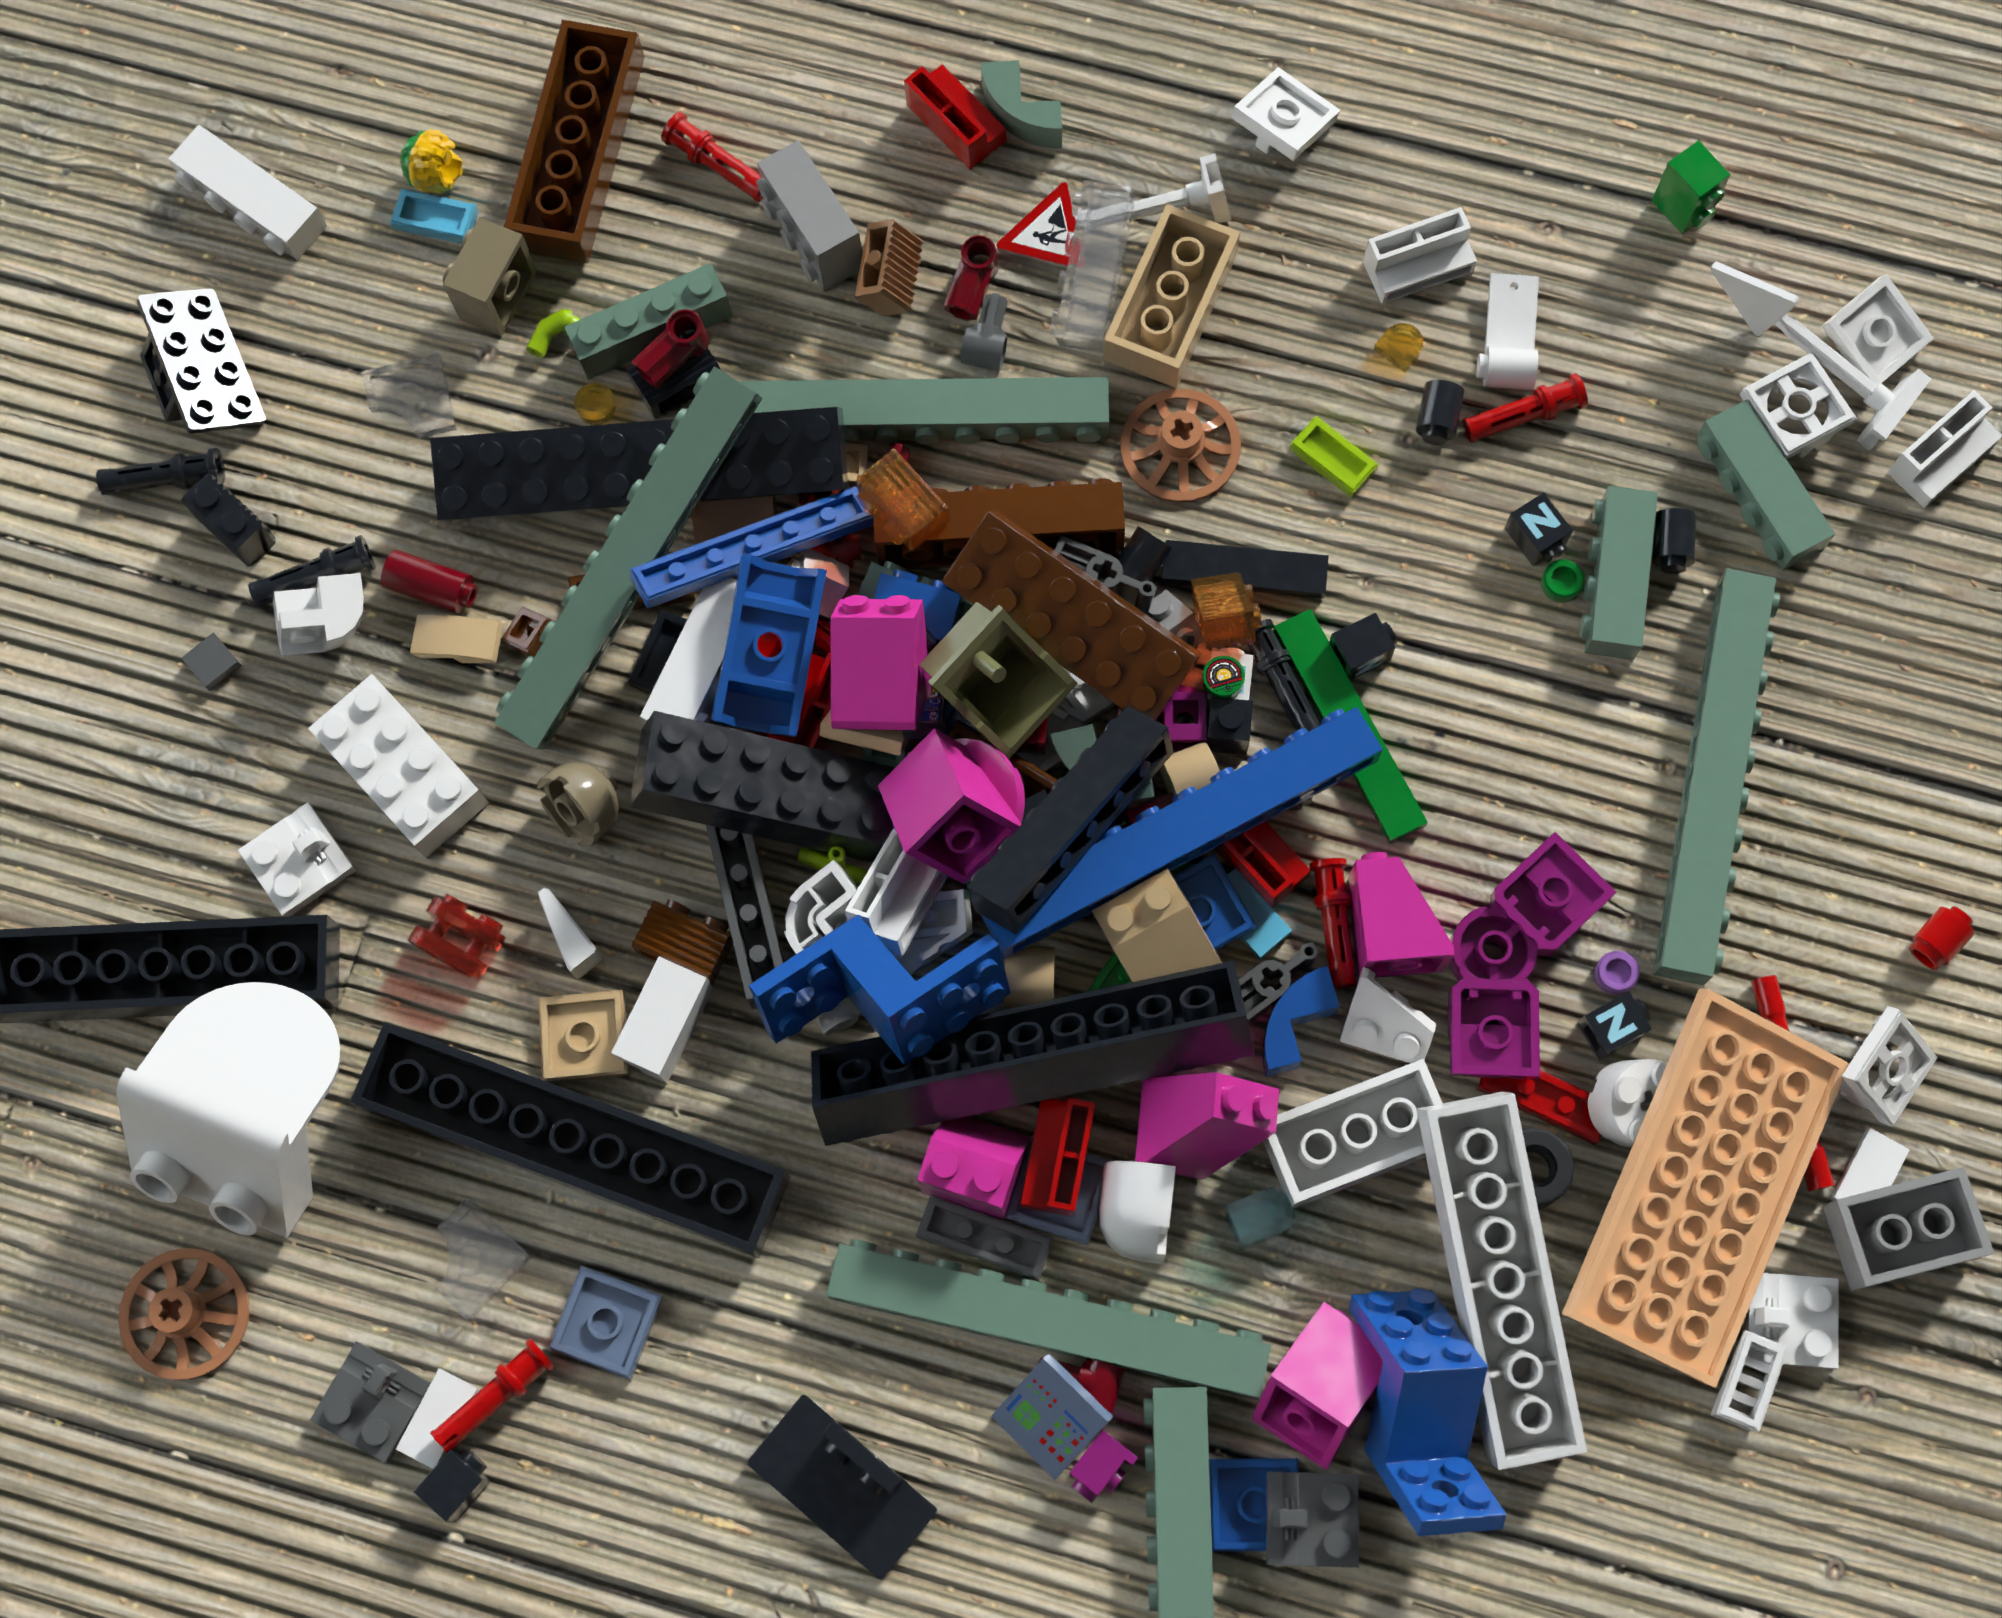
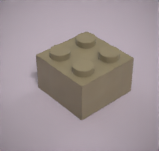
M479 217L474 228L469 229L464 235L461 246L462 250L455 263L451 262L447 266L443 276V286L460 320L502 337L533 281L537 269L522 234Z

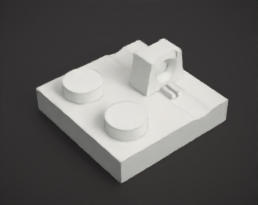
M1278 67L1234 106L1231 118L1258 136L1255 144L1258 149L1268 154L1270 149L1275 148L1294 161L1336 122L1340 110Z
M1887 274L1877 278L1821 326L1834 341L1844 358L1876 384L1884 382L1934 339Z
M308 802L238 849L283 917L292 916L356 872L352 863Z
M1763 1273L1745 1317V1330L1789 1347L1783 1366L1838 1369L1839 1279ZM1749 1348L1747 1356L1770 1364L1772 1356Z

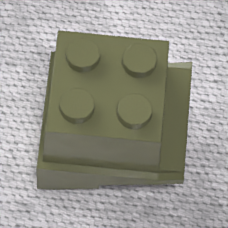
M978 602L969 609L919 664L932 677L928 682L990 744H993L1008 759L1078 684L1001 606L998 605L991 612Z

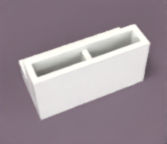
M1462 207L1368 239L1363 263L1381 304L1474 272L1477 259L1468 242L1471 227Z
M1973 390L1906 449L1887 474L1925 508L2002 438V434L1985 419L1993 407Z
M893 829L845 909L847 919L849 921L856 915H859L892 954L902 957L948 875L906 854L896 830Z
M658 957L611 1054L615 1058L639 1068L644 1074L667 1084L714 989L709 980L700 974L662 957Z

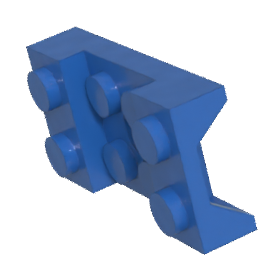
M743 553L738 568L733 595V607L710 723L792 739L797 736L827 570L797 568L767 562L756 556ZM764 634L776 636L781 643L780 653L771 658L763 656L757 647L760 636Z

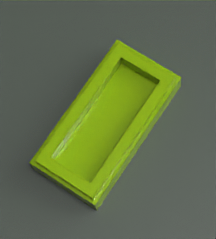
M1317 416L1292 441L1289 450L1351 498L1377 471L1379 465Z

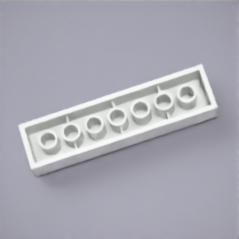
M1498 1092L1417 1108L1460 1329L1488 1366L1478 1409V1419L1486 1459L1498 1470L1585 1453L1587 1448L1515 1094Z

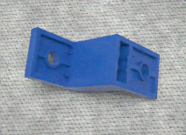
M856 915L749 985L765 1029L776 1044L788 1036L797 1034L804 1025L821 1014L833 1010L842 1000L848 997L904 1065L915 1057L923 1056L930 1051L934 1044L949 1034L962 1030L970 1020L985 1010L998 1006L1006 996L1011 994L999 945L989 933L915 981L859 915Z
M1417 1288L1403 1292L1373 1291L1367 1294H1352L1349 1311L1383 1360L1364 1451L1418 1536L1503 1529L1506 1513L1468 1459L1487 1374V1364L1433 1290Z

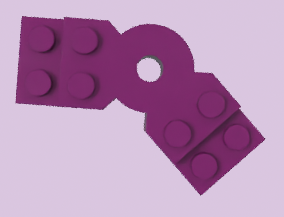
M1556 832L1493 890L1490 895V907L1477 908L1468 913L1457 925L1450 938L1454 946L1455 955L1449 962L1454 976L1459 981L1448 993L1450 1076L1536 1080L1540 1077L1539 990L1527 977L1534 968L1537 956L1551 957L1617 893ZM1486 942L1498 944L1503 951V958L1499 960L1488 958L1483 952L1482 945Z

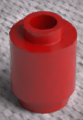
M1952 906L1950 909L1939 907L1913 936L1914 943L1909 947V950L1923 965L1932 970H1937L1941 965H1948L1975 935L1971 927L1973 921L1968 914L1958 907Z

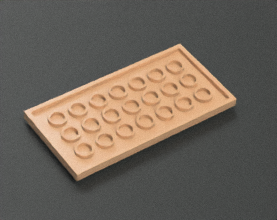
M1699 988L1562 1315L1705 1385L1716 1388L1843 1081L1842 1074L1850 1063L1710 989Z

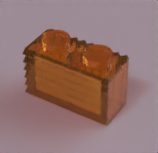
M891 449L888 454H885L882 459H879L876 464L871 465L868 470H865L856 479L859 492L856 496L858 502L869 515L872 516L875 513L880 515L882 520L886 522L883 525L885 532L897 545L904 543L908 546L909 550L913 551L950 521L949 507L896 449Z
M1240 572L1191 579L1193 610L1206 649L1211 651L1215 647L1219 650L1222 646L1228 648L1230 645L1236 647L1239 643L1244 646L1247 642L1253 645L1256 641L1255 629L1262 627L1259 604L1254 603L1251 584L1244 585Z

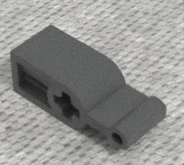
M1061 535L1055 548L1058 554L1144 614H1148L1157 589L1152 582H1140L1123 575V568L1118 559Z
M1313 942L1304 944L1299 954L1284 965L1275 960H1266L1238 979L1249 1025L1276 1006L1281 996L1289 988L1291 976L1301 968H1309L1313 965L1319 952ZM1264 975L1269 980L1275 977L1279 979L1276 991L1271 986L1266 989L1261 987Z

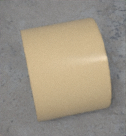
M1205 742L1173 753L1160 768L1168 794L1173 792L1174 796L1189 787L1194 786L1196 790L1210 784V778L1220 771L1209 746Z
M1029 946L1005 959L1004 968L1011 994L1004 998V1009L1054 999L1055 947Z

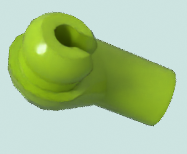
M560 309L542 319L534 331L526 350L538 358H544L554 336L561 331L567 335L564 327L579 321L580 318L572 315L571 310Z

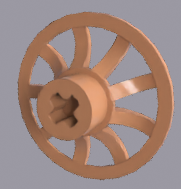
M1191 389L1165 390L1149 396L1129 414L1120 438L1121 457L1130 478L1139 488L1151 496L1177 503L1193 502L1217 492L1229 481L1240 459V433L1233 416L1215 398ZM1175 398L1189 399L1186 411H1176L1173 413L1169 411L1165 400ZM1201 402L1209 406L1219 415L1211 421L1202 424L1195 415L1198 403ZM1155 405L1163 424L1162 426L1155 427L1146 425L1138 419L1146 410ZM1226 424L1230 433L1231 445L1212 442L1205 435L1216 431ZM1132 430L1146 437L1157 438L1153 444L1146 448L1130 451ZM1203 450L1219 456H1230L1226 467L1220 475L1207 463L1202 454ZM1161 453L1163 456L1152 475L1146 479L1138 471L1134 462L1144 461ZM1191 461L1194 462L1202 475L1211 482L1202 488L1192 491L1189 490L1188 462ZM1172 462L1177 463L1179 492L1157 486Z
M195 1248L170 1250L144 1264L132 1277L124 1290L118 1318L120 1336L126 1351L134 1362L145 1371L171 1380H190L201 1377L224 1364L240 1345L247 1330L249 1320V1297L239 1273L228 1261L217 1254ZM198 1259L191 1278L184 1286H180L178 1273L173 1261ZM210 1264L218 1268L228 1278L224 1283L209 1291L197 1292ZM162 1266L166 1276V1289L157 1293L141 1284L151 1272ZM233 1290L235 1291L237 1315L206 1310V1304L224 1297ZM135 1294L150 1302L148 1316L129 1320L130 1307ZM203 1322L235 1326L229 1341L223 1349L201 1328ZM154 1326L158 1329L157 1336L149 1349L143 1354L136 1345L131 1332ZM192 1336L210 1353L212 1359L201 1365L189 1368L190 1353L187 1337ZM169 1338H173L176 1346V1369L162 1367L153 1362L163 1351Z

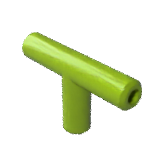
M839 846L832 847L828 855L807 847H801L797 855L798 862L821 870L834 860L848 872L859 886L868 872L865 869L847 863L845 851Z

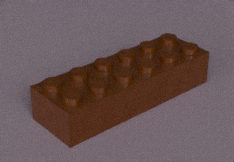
M562 19L503 226L522 234L531 254L585 264L589 263L645 59L637 32Z
M1106 478L1094 479L1088 484L1072 485L1067 481H1054L1047 486L1030 487L1028 484L1015 483L1008 485L1006 489L971 486L964 491L948 492L943 488H931L920 494H906L903 491L893 490L883 493L882 496H873L875 547L878 562L881 566L884 565L885 561H889L906 570L951 568L987 512L994 510L1003 514L1054 551L1061 535L1109 554L1114 558H1118L1124 548L1125 519L1122 482H1113Z
M997 510L987 512L941 581L972 604L978 602L991 612L998 605L1001 606L1062 667L1122 709L1128 706L1154 720L1158 719L1202 656V653Z

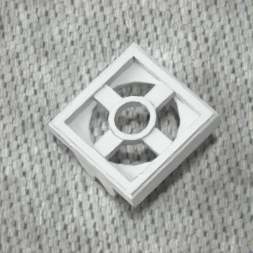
M1812 352L1743 388L1739 394L1743 401L1748 400L1786 459L1795 454L1803 458L1813 448L1815 450L1820 449L1835 433L1852 425L1857 419ZM1792 380H1804L1815 385L1817 388L1811 391L1805 388H1796ZM1775 390L1777 393L1782 392L1785 396L1782 406L1769 413L1767 409L1768 397ZM1793 395H1802L1809 400L1810 410L1804 414L1793 412L1788 405V399ZM1826 399L1828 403V416L1824 424L1821 425L1814 411L1817 402ZM1787 418L1802 421L1810 434H1791L1779 428L1777 424Z
M1887 1006L1883 1014L1877 1016L1873 1022V1029L1842 1074L1843 1081L1839 1090L1842 1091L1840 1093L1841 1097L1857 1106L1870 1110L1880 1123L1892 1127L1931 1069L1937 1056L1901 1010ZM1888 1041L1898 1045L1897 1050L1889 1051L1886 1047ZM1898 1057L1900 1064L1899 1070L1897 1074L1890 1079V1065L1893 1062V1060ZM1877 1059L1880 1063L1879 1078L1871 1088L1868 1072ZM1890 1085L1896 1086L1891 1093L1884 1096Z

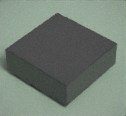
M214 632L181 658L209 691L242 666Z

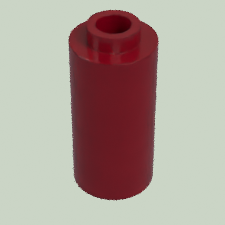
M397 549L388 555L381 573V586L383 588L458 614L462 613L465 608H471L477 596L478 587L474 585L472 575Z

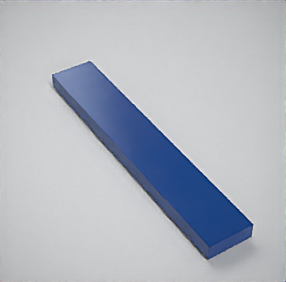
M855 486L630 568V579L645 606L649 609L737 576L740 558L743 553L773 563L874 525V515Z

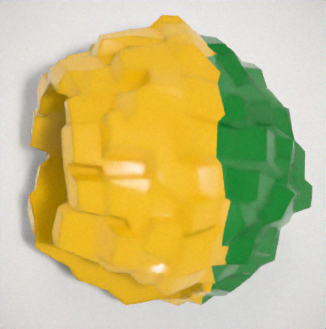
M428 129L420 131L416 136H412L407 140L401 151L400 163L402 173L407 178L408 184L427 194H441L444 191L451 190L454 187V182H456L459 176H462L463 172L461 168L462 160L452 150H449L455 148V143L449 140L447 135L441 133L440 130Z

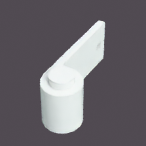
M1490 274L1485 354L1478 355L1476 378L1483 379L1484 387L1534 390L1538 370V351L1534 350L1539 276Z

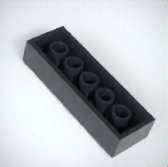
M653 711L641 729L629 807L829 852L834 846H839L844 849L845 856L874 862L892 831V820L878 785L895 767Z

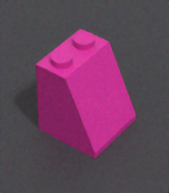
M853 595L839 600L831 616L832 729L916 730L932 690L931 684L928 682L930 675L919 665L928 655L923 599H909V597L903 595L891 596L887 599H868L863 595Z
M935 728L878 785L904 852L963 884H966L978 869L983 868L997 853L1000 844L1006 838L1011 837L1022 825L967 748Z
M1371 852L1362 855L1361 860H1355L1347 884L1348 893L1351 894L1352 898L1350 910L1358 979L1363 967L1372 970L1375 973V978L1444 972L1455 955L1454 946L1399 857H1387L1385 852Z
M1218 1072L1143 1079L1135 1162L1176 1166L1175 1175L1197 1180L1207 1178L1276 1133L1279 1089Z
M967 1116L942 1121L930 1139L917 1178L922 1194L932 1195L974 1211L1005 1220L1031 1137Z
M1323 1302L1271 1374L1251 1420L1327 1470L1375 1396L1383 1360L1359 1324L1354 1322L1345 1312L1334 1309Z

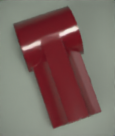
M975 235L968 238L962 245L961 260L944 304V310L955 318L965 321L977 320L990 282L998 272L997 250L990 238L983 235ZM977 255L989 257L987 262L980 265L971 262V259Z
M688 309L678 310L671 314L667 320L666 329L631 361L633 367L651 386L658 389L689 359L698 358L706 352L709 346V337L699 315ZM686 330H696L692 337L687 339L680 338Z

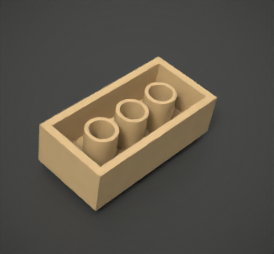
M1166 204L1104 338L1103 360L1178 388L1237 257L1241 232Z

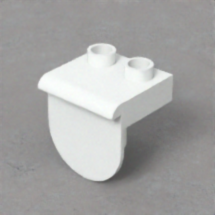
M249 982L213 990L197 998L180 1011L138 1069L134 1071L127 1067L125 1068L117 1086L116 1097L131 1167L130 1179L142 1193L159 1202L174 1203L180 1195L205 1204L209 1206L210 1214L218 1223L235 1233L253 1235L261 1227L288 1238L313 1198L306 1125L332 1087L340 1064L338 1034L332 1020L323 1008L305 994L294 989L272 983Z

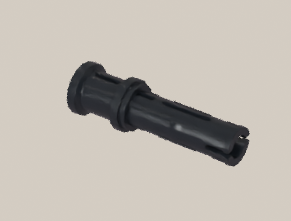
M212 448L205 454L186 456L184 453H176L171 457V460L163 462L145 463L113 469H99L96 472V482L102 495L165 485H176L177 488L187 489L192 484L198 483L206 474H213L223 484L225 481V466L218 448Z
M362 535L355 537V542L334 550L329 547L325 548L318 558L283 570L264 579L248 583V589L254 603H256L258 608L272 603L275 591L309 589L317 585L318 577L352 574L365 568L368 571L374 570L376 568L374 558L366 540Z
M1271 619L1260 621L1239 635V639L1242 643H1247L1257 662L1255 665L1257 673L1267 676L1295 731L1306 728L1309 732L1321 726L1288 664L1291 661L1289 651L1282 649L1272 630L1274 628L1273 621Z

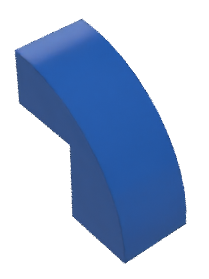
M1328 966L1316 969L1298 979L1277 1002L1270 1016L1263 1039L1262 1060L1265 1077L1299 1068L1302 1060L1292 1026L1336 1015L1340 1006Z

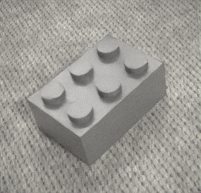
M797 140L757 162L760 179L756 181V184L764 197L760 200L762 207L771 221L777 219L783 227L780 233L791 252L796 249L803 258L800 261L801 267L809 281L817 280L825 292L859 273L862 258L859 232L800 141Z
M1965 1167L1837 1199L1823 1206L1851 1292L1994 1254Z

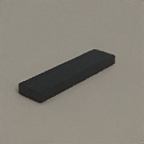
M1174 540L1165 541L1172 549L1163 562L1161 583L1325 598L1329 555Z

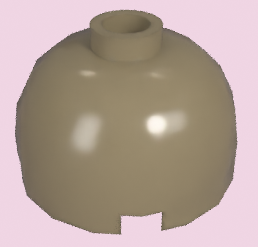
M584 762L565 763L548 772L537 783V789L544 786L546 795L540 800L552 822L566 837H570L573 831L579 838L583 839L577 843L582 847H590L601 839L612 828L618 817L619 799L616 793L618 786L612 775L605 770L600 771L597 767Z

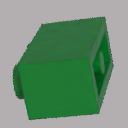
M1698 140L1667 163L1651 201L1683 235L1694 226L1698 229L1702 228L1716 215L1714 209L1716 204L1726 194L1724 188L1731 174Z

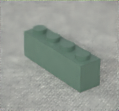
M709 263L569 324L564 328L587 379L590 380L631 362L666 329L667 320L671 314L678 310L688 309L697 313L705 329L731 318L733 315L727 294L712 264ZM686 330L685 332L688 334L693 330Z
M1748 400L1706 420L1696 436L1698 448L1703 457L1711 460L1718 470L1719 480L1725 491L1733 494L1740 504L1741 514L1745 522L1750 527H1755L1763 540L1762 544L1767 556L1772 561H1777L1783 571L1825 549L1834 537V531Z
M1608 485L1602 499H1596L1594 502L1592 523L1598 524L1597 537H1591L1588 549V561L1594 562L1593 576H1587L1584 587V600H1590L1589 614H1583L1579 637L1586 639L1584 653L1634 660L1642 648L1658 492Z

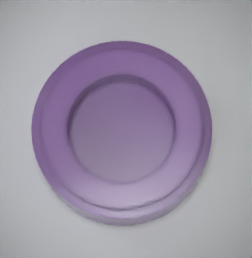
M1623 951L1606 953L1597 962L1594 969V978L1598 987L1610 995H1623L1629 992L1638 982L1640 975L1637 961L1630 954Z

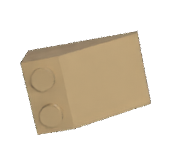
M1168 868L1092 910L1132 982L1222 963L1176 879Z

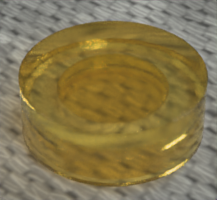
M591 383L583 386L577 392L574 399V406L578 416L589 425L607 423L616 411V401L611 390L600 383Z

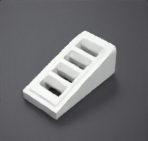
M544 887L538 892L539 900L567 969L576 979H579L603 960V956L548 888L545 889Z
M1744 1330L1716 1397L1711 1416L1744 1430L1759 1432L1789 1347ZM1749 1348L1772 1356L1770 1364L1747 1356ZM1745 1365L1765 1373L1763 1381L1741 1373L1743 1366ZM1737 1383L1758 1390L1756 1398L1735 1390ZM1731 1400L1751 1407L1749 1415L1730 1408Z

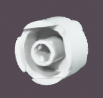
M1654 1059L1623 1060L1609 1064L1599 1072L1595 1078L1598 1080L1593 1092L1589 1093L1588 1111L1592 1124L1600 1135L1620 1146H1633L1668 1062Z

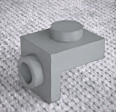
M1168 590L1163 591L1153 599L1150 610L1146 614L1193 648L1204 641V636L1194 612Z

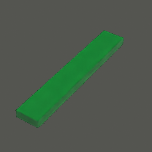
M1306 610L1275 625L1273 631L1282 648L1289 651L1291 655L1290 663L1321 720L1338 709H1343L1344 712H1347L1357 707L1381 745L1383 751L1378 762L1352 775L1388 843L1391 844L1426 827L1428 821L1312 610Z

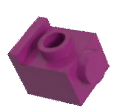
M1179 687L1165 707L1164 725L1168 727L1173 752L1181 751L1202 742L1207 743L1206 692H1197V689L1194 687ZM1181 716H1187L1192 720V724H1178L1177 719Z
M1102 1429L1069 1474L1076 1479L1071 1487L1089 1502L1093 1503L1103 1489L1111 1494L1126 1475V1472L1120 1468L1125 1461L1132 1466L1138 1457Z

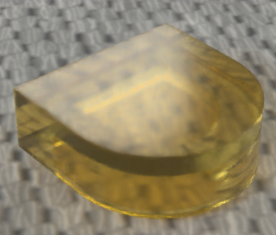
M1398 323L1391 326L1375 343L1374 351L1406 373L1421 354L1423 337L1420 331L1413 325Z

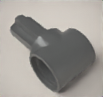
M993 292V294L985 296L979 322L966 329L961 349L960 362L962 364L1001 371L1007 348V335L1001 328L1008 301L1007 298L999 293Z

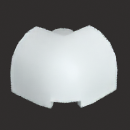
M361 573L318 577L316 588L274 592L273 607L281 656L326 652L341 647L354 636L360 625L363 613L364 595Z
M834 860L803 883L789 898L791 901L785 915L786 931L784 933L796 954L848 921L845 909L859 885Z
M1110 1161L1104 1164L1099 1206L1100 1230L1107 1244L1119 1255L1140 1262L1164 1263L1176 1166L1134 1161Z

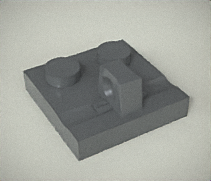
M356 1341L310 1421L383 1463L389 1464L396 1452V1447L431 1382Z
M1266 1472V1565L1359 1568L1358 1474Z

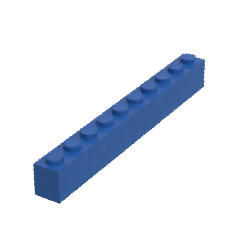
M1355 707L1347 712H1344L1343 709H1338L1321 720V726L1309 732L1306 728H1302L1290 734L1284 740L1285 744L1273 751L1269 747L1257 751L1247 759L1248 764L1235 771L1232 767L1219 771L1210 778L1211 783L1203 788L1196 790L1193 786L1181 791L1172 799L1174 803L1159 810L1157 806L1151 807L1135 818L1136 823L1124 829H1121L1120 826H1115L1105 831L1098 839L1099 842L1088 850L1016 934L981 915L994 940L998 943L1004 958L1006 959L1093 913L1092 910L1168 868L1171 872L1377 763L1383 749L1359 709Z

